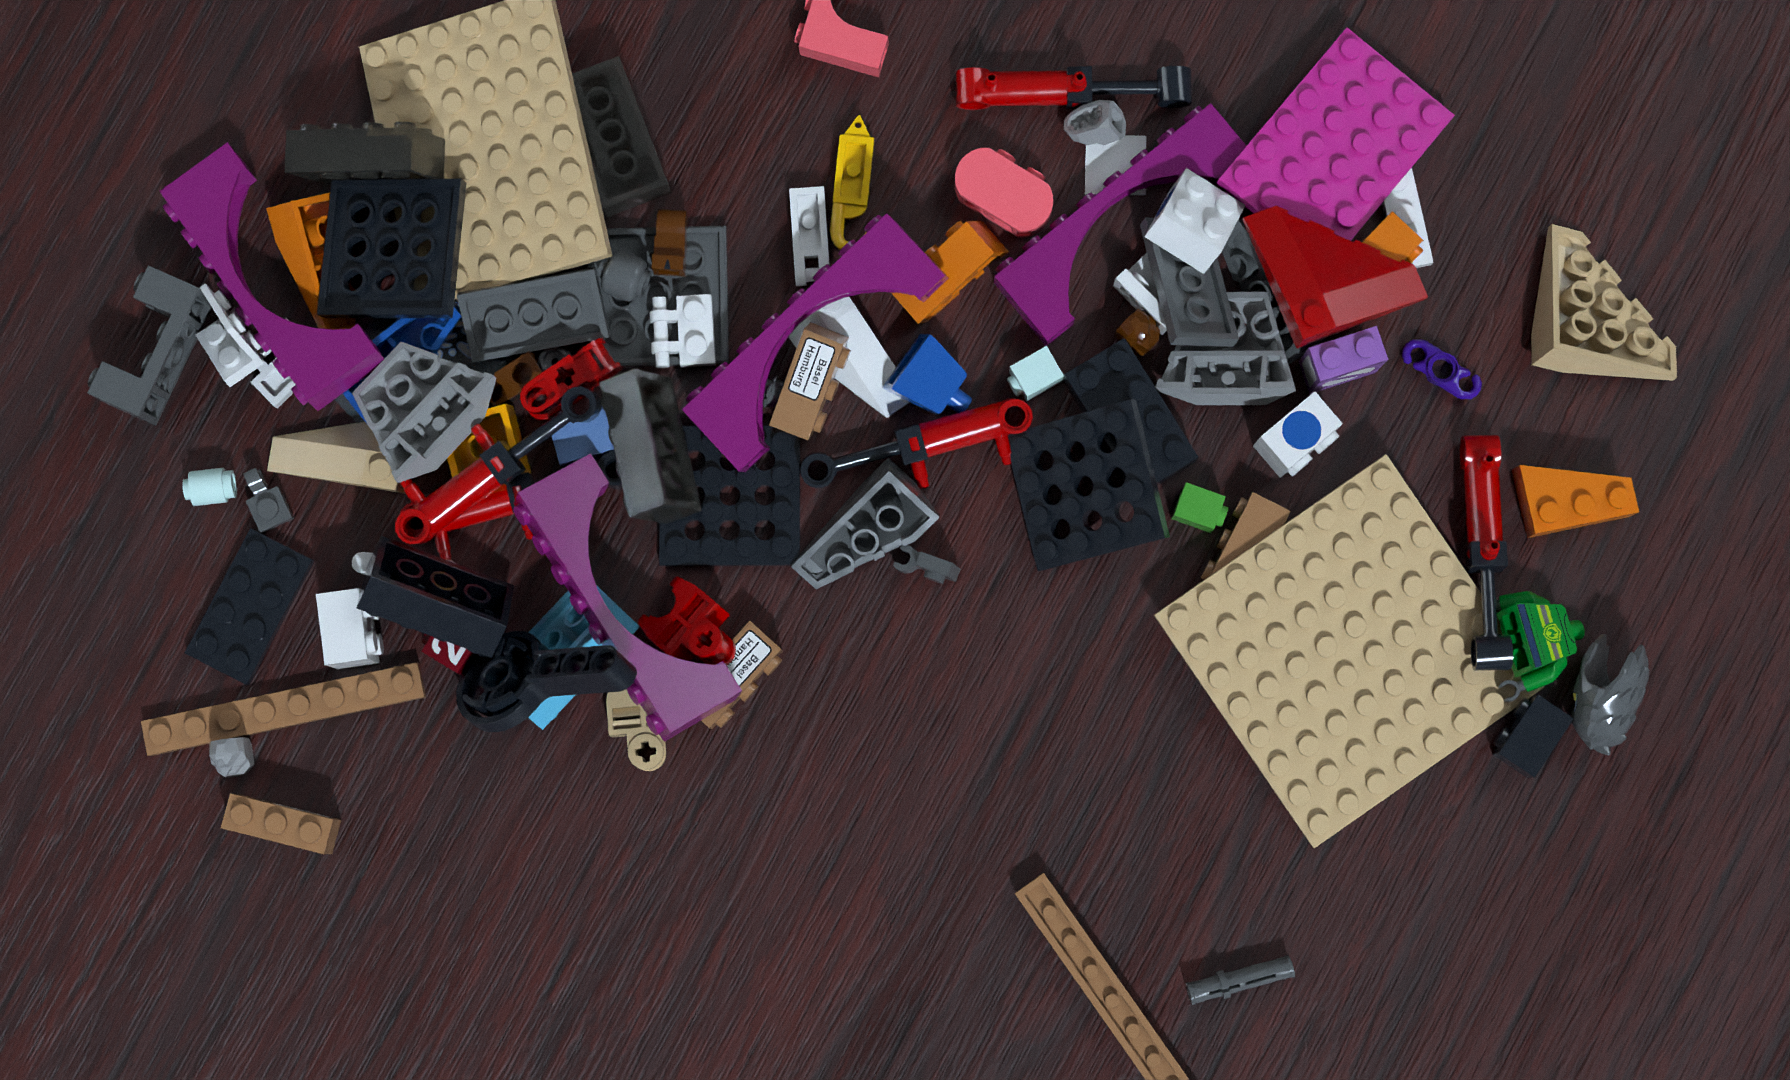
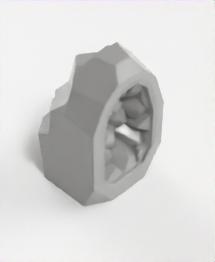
M1097 100L1084 104L1072 111L1064 120L1063 130L1074 142L1085 145L1098 143L1104 146L1125 136L1126 121L1122 110L1114 101Z
M228 738L209 742L211 764L225 778L246 775L254 766L252 743L249 738Z

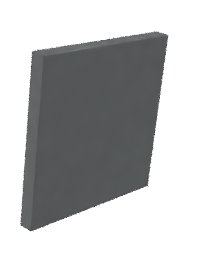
M656 227L607 228L612 254L617 250H622L640 257L646 261L647 270L651 271V278L644 295L641 298L636 296L635 299L629 302L605 293L601 288L602 278L598 277L610 336L604 338L606 341L605 348L614 361L620 362L622 367H656L655 355L651 353V343L654 342V325L650 323L649 312L653 311V297H666L667 310H677L676 296L711 294L716 365H721L724 362L729 364L727 227H687L686 277L654 275L652 270V254H654ZM601 260L588 263V268L596 267L597 272ZM667 323L668 341H679L678 323ZM595 354L592 355L599 367L604 368ZM669 354L670 366H680L679 354Z

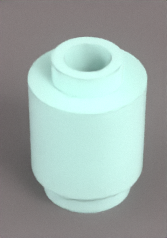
M224 468L190 471L188 479H183L185 500H191L193 506L226 503L230 498H236L237 484L234 471H225Z

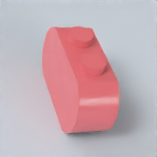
M978 148L966 154L959 162L955 172V193L960 203L1017 238L1033 236L1047 225L1053 208V193L1049 184L1044 182L1046 179L1044 175L1031 167L1025 170L1015 164L1016 159L1001 149L995 152L991 148Z

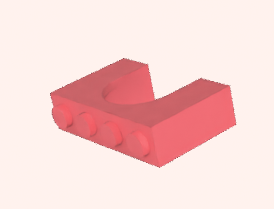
M806 0L804 10L809 11L806 23H799L795 36V43L799 44L800 55L879 77L889 46L888 36L846 23L834 11L831 0Z

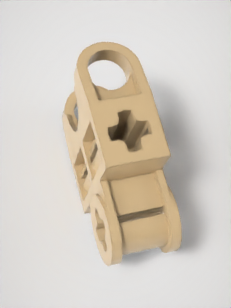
M627 689L621 692H608L606 706L609 736L612 738L627 736L628 757L634 766L643 771H654L660 768L666 759V743L659 734L655 735L650 730L646 722L647 714L640 704L636 705L631 700ZM637 717H640L639 719H628V720H617V721H616V719H626V718H637ZM647 743H649L652 749L656 750V754L650 755L649 762H646L645 758L638 755L639 751L644 750Z

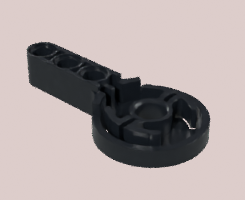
M511 631L502 635L492 658L482 654H474L459 678L456 702L462 716L476 728L485 732H501L523 722L549 697L624 691L635 681L637 669L611 645L549 650L531 633Z

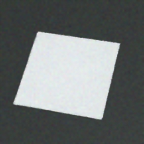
M1125 135L1122 139L1104 146L1098 143L1086 145L1085 194L1090 192L1098 194L1105 188L1103 185L1104 181L1113 173L1119 170L1123 174L1132 167L1130 161L1138 153L1146 149V136ZM1146 189L1139 190L1131 195H1146Z

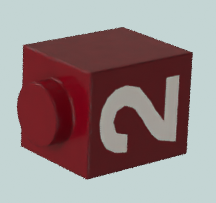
M427 634L422 639V643L425 646L421 652L460 675L468 661L475 654L466 648L449 642L439 641Z

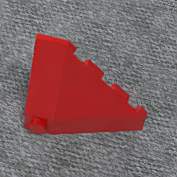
M1277 205L1242 219L1296 349L1428 298L1414 264L1404 260L1399 262L1380 254L1381 250L1358 240L1352 242L1334 234L1335 230L1312 220L1306 222L1288 214V210Z

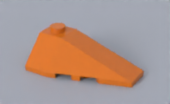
M330 193L266 208L275 242L318 328L332 330L351 329L354 327L355 318H323L317 315ZM350 280L349 289L350 291H354L355 289L351 286Z

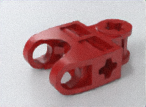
M598 338L584 346L574 356L567 355L525 384L520 393L521 403L533 418L547 421L562 411L561 400L567 390L573 387H587L594 390V387L614 377L623 367L620 362L614 361L605 348L606 341L604 338ZM595 354L605 369L601 370L592 355ZM571 377L573 383L567 386L565 380ZM536 388V389L533 390V392H532V393L528 396V398H527L528 392H529L531 389ZM547 395L544 404L539 407H533L534 400L537 397ZM578 396L574 400L573 405L582 400L583 398H585L586 396Z
M675 576L669 583L673 587L672 592L675 595V605L670 613L663 617H653L652 615L647 617L643 613L637 620V623L646 636L670 656L691 661L696 655L705 664L717 665L723 661L726 666L729 665L735 657L736 646L734 641L722 632L719 627L730 614L696 585Z

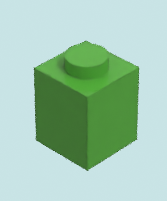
M1185 482L1171 519L1211 533L1216 525L1222 527L1229 508L1223 506L1226 496Z

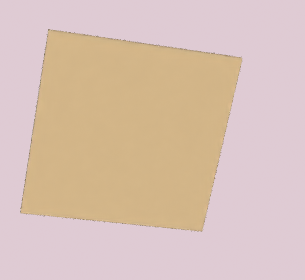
M1387 454L1154 614L1156 620L1313 848H1316L1512 711L1524 697L1529 699L1544 688L1542 686L1530 692L1523 690L1517 699L1505 702L1504 699L1513 697L1515 688L1513 685L1508 684L1499 689L1498 686L1506 680L1520 681L1522 680L1521 676L1514 677L1512 668L1511 670H1473L1471 664V640L1473 636L1483 635L1481 593ZM1497 618V630H1498V634H1501V635H1502L1501 628H1500V625H1499V621H1498V618Z

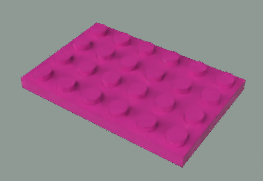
M1346 28L1219 178L1217 184L1243 203L1252 213H1257L1277 205L1288 210V214L1306 222L1312 220L1335 230L1334 234L1351 241L1455 115L1350 29Z

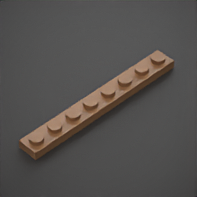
M416 662L141 721L147 756H154L206 745L215 740L239 738L426 698L420 663Z
M1042 873L1014 893L1144 1079L1189 1080L1046 875Z

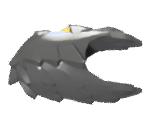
M1601 634L1595 642H1592L1582 657L1580 674L1572 691L1575 708L1571 714V717L1574 718L1571 724L1589 749H1594L1599 753L1609 756L1611 753L1610 747L1619 745L1627 739L1625 735L1636 720L1635 714L1644 698L1650 670L1648 668L1649 663L1645 648L1640 644L1634 653L1630 652L1619 675L1610 683L1607 673L1610 646L1606 645L1607 635Z

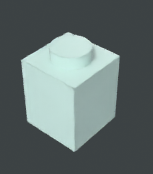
M1045 346L1011 365L1009 369L1011 376L1007 378V381L1017 397L1022 394L1027 402L1061 383L1064 375L1048 347Z

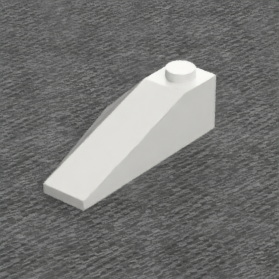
M850 297L835 301L814 312L789 335V339L796 349L804 328L810 322L849 337L846 348L851 350L844 369H837L834 379L838 380L886 418L910 403L883 388V385L896 367Z

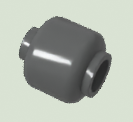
M617 250L612 254V257L601 260L597 276L602 278L601 288L605 293L629 302L635 299L636 296L641 298L644 295L651 278V271L647 270V263L644 259L625 251Z

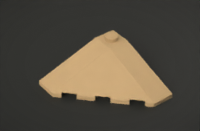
M1551 224L1547 232L1531 333L1532 365L1562 373L1675 380L1677 378L1676 346L1668 336L1661 340L1648 324L1653 320L1651 315L1637 298L1630 302L1620 291L1617 284L1622 280L1606 260L1599 264L1586 248L1591 242L1583 232Z

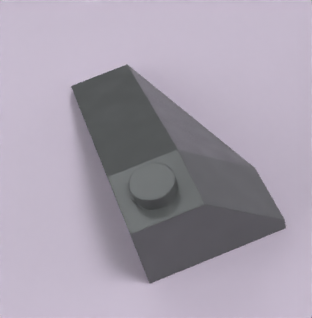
M1242 218L1238 219L1222 250L1223 256L1233 280L1239 282L1242 292H1268L1289 365L1304 355L1309 347L1321 344L1326 338L1296 349Z
M888 457L843 504L800 553V556L792 563L791 567L815 589H818L853 572L854 568L873 559L876 561L884 557L885 553L901 545L906 546L915 542L940 516L914 480Z

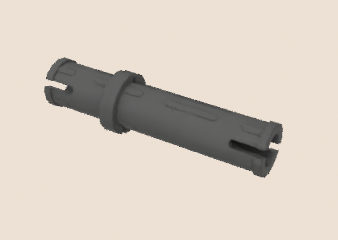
M1285 955L1281 958L1226 973L1223 970L1216 971L1215 976L1186 982L1185 984L1190 1003L1195 1005L1196 1003L1221 996L1223 999L1231 997L1232 993L1295 977V971L1289 955Z

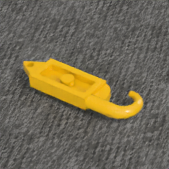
M860 115L856 117L844 135L840 134L830 225L831 240L839 250L848 243L844 238L845 219H854L862 216L868 207L874 138L870 137ZM859 123L862 126L860 128H856L855 125Z

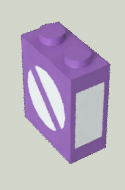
M1375 326L1309 347L1298 362L1309 394H1312L1313 392L1374 374L1384 365L1388 357L1378 328Z

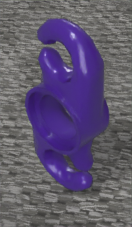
M1412 339L1403 347L1402 358L1406 364L1412 362L1411 351L1414 348H1422L1425 352V357L1422 361L1415 362L1413 368L1423 372L1430 383L1439 386L1456 398L1473 399L1481 391L1482 382L1477 374L1472 376V389L1469 391L1461 390L1459 381L1463 377L1470 376V370L1461 367L1454 356L1442 351L1428 341ZM1444 360L1450 364L1451 374L1448 378L1440 379L1434 375L1432 366L1435 361Z

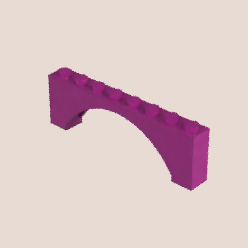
M1211 103L1203 110L1200 106L1193 109L1183 119L1186 123L1177 131L1173 127L1168 129L1157 139L1159 143L1157 147L1150 152L1144 149L1130 161L1132 167L1123 174L1119 170L1113 173L1104 181L1103 185L1105 188L1097 195H1094L1092 192L1087 194L1076 204L1078 207L1077 211L1069 217L1066 214L1058 217L1049 226L1052 231L1042 239L1038 235L1033 237L1022 247L1024 250L1022 255L1015 260L1012 257L1007 258L995 269L998 274L994 276V284L1045 346L1052 343L1074 324L1075 319L1069 313L1068 296L1072 263L1086 233L1105 211L1121 199L1139 190L1156 185L1175 183L1186 168L1214 186L1222 188L1217 184V181L1245 149L1246 145Z
M227 142L159 192L167 201L162 207L175 223L179 220L185 228L180 232L192 248L198 245L203 253L198 258L210 274L215 271L221 278L217 285L229 300L233 297L236 299L240 306L235 311L247 326L250 324L255 326L258 333L253 336L265 352L271 350L277 359L272 361L281 376L284 379L290 376L295 386L291 390L303 406L309 402L319 411L369 375L385 358L358 324L351 329L331 330L312 328L277 316L255 299L241 269L238 254V229L250 185L257 180L241 157Z
M885 214L883 217L880 215L874 217L865 226L864 230L867 233L857 242L854 239L849 241L839 251L838 254L841 256L839 260L832 266L829 264L823 266L813 276L815 283L806 291L803 288L798 290L787 301L789 307L781 315L775 313L762 325L764 331L755 340L750 337L736 350L739 355L730 364L727 362L722 363L711 374L713 380L704 389L702 386H699L686 398L688 404L682 409L684 413L739 472H746L770 449L765 442L763 430L765 387L770 369L779 350L799 324L826 305L859 294L875 292L902 293L914 295L920 301L925 302L949 279L889 214Z
M590 453L518 492L513 510L518 521L523 526L527 524L532 532V541L537 551L541 555L546 554L551 562V571L556 581L560 585L564 584L570 592V602L579 615L583 614L590 624L588 627L593 640L598 645H611L615 647L636 667V679L627 688V692L631 700L636 705L640 704L647 714L646 722L650 730L655 735L659 734L665 742L735 701L742 690L723 661L717 665L702 664L678 659L662 653L631 634L606 606L592 575L588 536L595 502L598 497L604 495L609 481Z

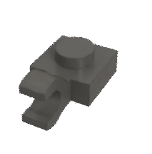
M254 468L243 473L248 486L254 494V497L246 500V504L260 533L269 531L294 519L279 486L269 489L260 469Z
M901 545L900 549L910 554V561L904 565L894 562L893 566L897 570L907 574L917 569H922L925 571L923 577L934 582L943 584L945 579L956 582L961 569L955 564L924 552H918L909 545Z

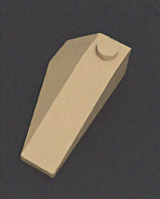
M366 422L273 436L267 468L269 472L405 494L402 485L394 479L387 459L382 454L379 448L380 445Z

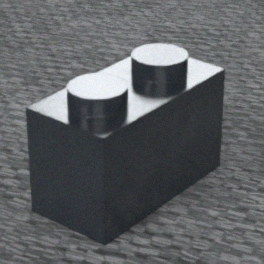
M1534 695L1529 700L1524 697L1513 712V715L1517 718L1509 729L1504 727L1493 742L1497 748L1492 755L1526 778L1536 777L1574 719L1540 695Z

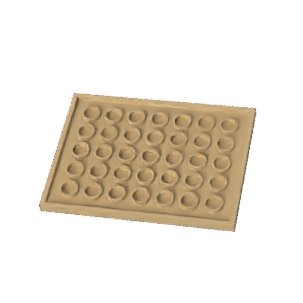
M504 0L359 47L387 179L461 178L466 182L454 303L458 302L457 294L459 292L543 277L612 257L556 0ZM401 207L394 208L396 221L402 216ZM428 207L422 212V223H426L434 217V207ZM427 240L419 245L417 249L419 257L429 253L431 241ZM422 274L415 279V291L421 290L426 286L428 282L427 274Z

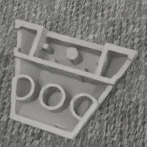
M1227 292L1239 337L1237 343L1233 347L1177 345L1168 357L1169 363L1162 379H1158L1155 386L1157 391L1195 405H1267L1296 391L1268 292Z
M400 342L352 394L369 428L373 431L382 454L387 459L394 479L400 483L437 470L469 436L471 428L484 420L496 377L486 372L481 373L470 369L459 362L456 364L442 359L437 354Z

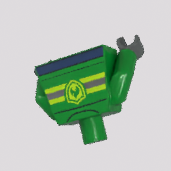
M1531 591L1500 595L1499 599L1496 600V610H1502L1497 613L1502 635H1510L1512 639V670L1514 677L1521 676L1522 679L1517 682L1506 680L1498 686L1499 689L1508 684L1513 685L1515 688L1513 697L1504 699L1505 702L1517 699L1523 690L1530 692L1555 681L1566 668L1567 657L1576 653L1577 646L1575 641L1582 640L1585 634L1581 621H1569L1563 605L1551 604L1548 599Z

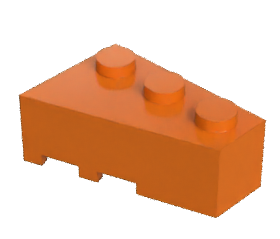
M962 221L957 222L946 232L945 235L948 239L939 248L935 244L925 252L949 277L925 302L920 301L914 295L892 293L918 324L928 322L960 294L959 291L973 278L977 280L985 273L983 269L997 256L1000 258L1004 257L1009 252L983 221H966L964 224Z

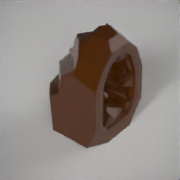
M1140 307L1119 326L1115 336L1118 341L1125 338L1135 355L1144 356L1159 341L1160 329L1157 327L1153 317L1144 308Z

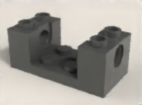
M148 265L145 273L141 272L134 283L133 290L135 294L133 298L146 304V307L150 310L168 317L169 320L164 321L159 327L156 336L158 343L153 353H149L142 363L141 371L143 374L141 378L102 361L100 367L95 368L89 377L88 387L90 388L87 394L156 426L198 339L196 334L202 330L212 307L200 288Z

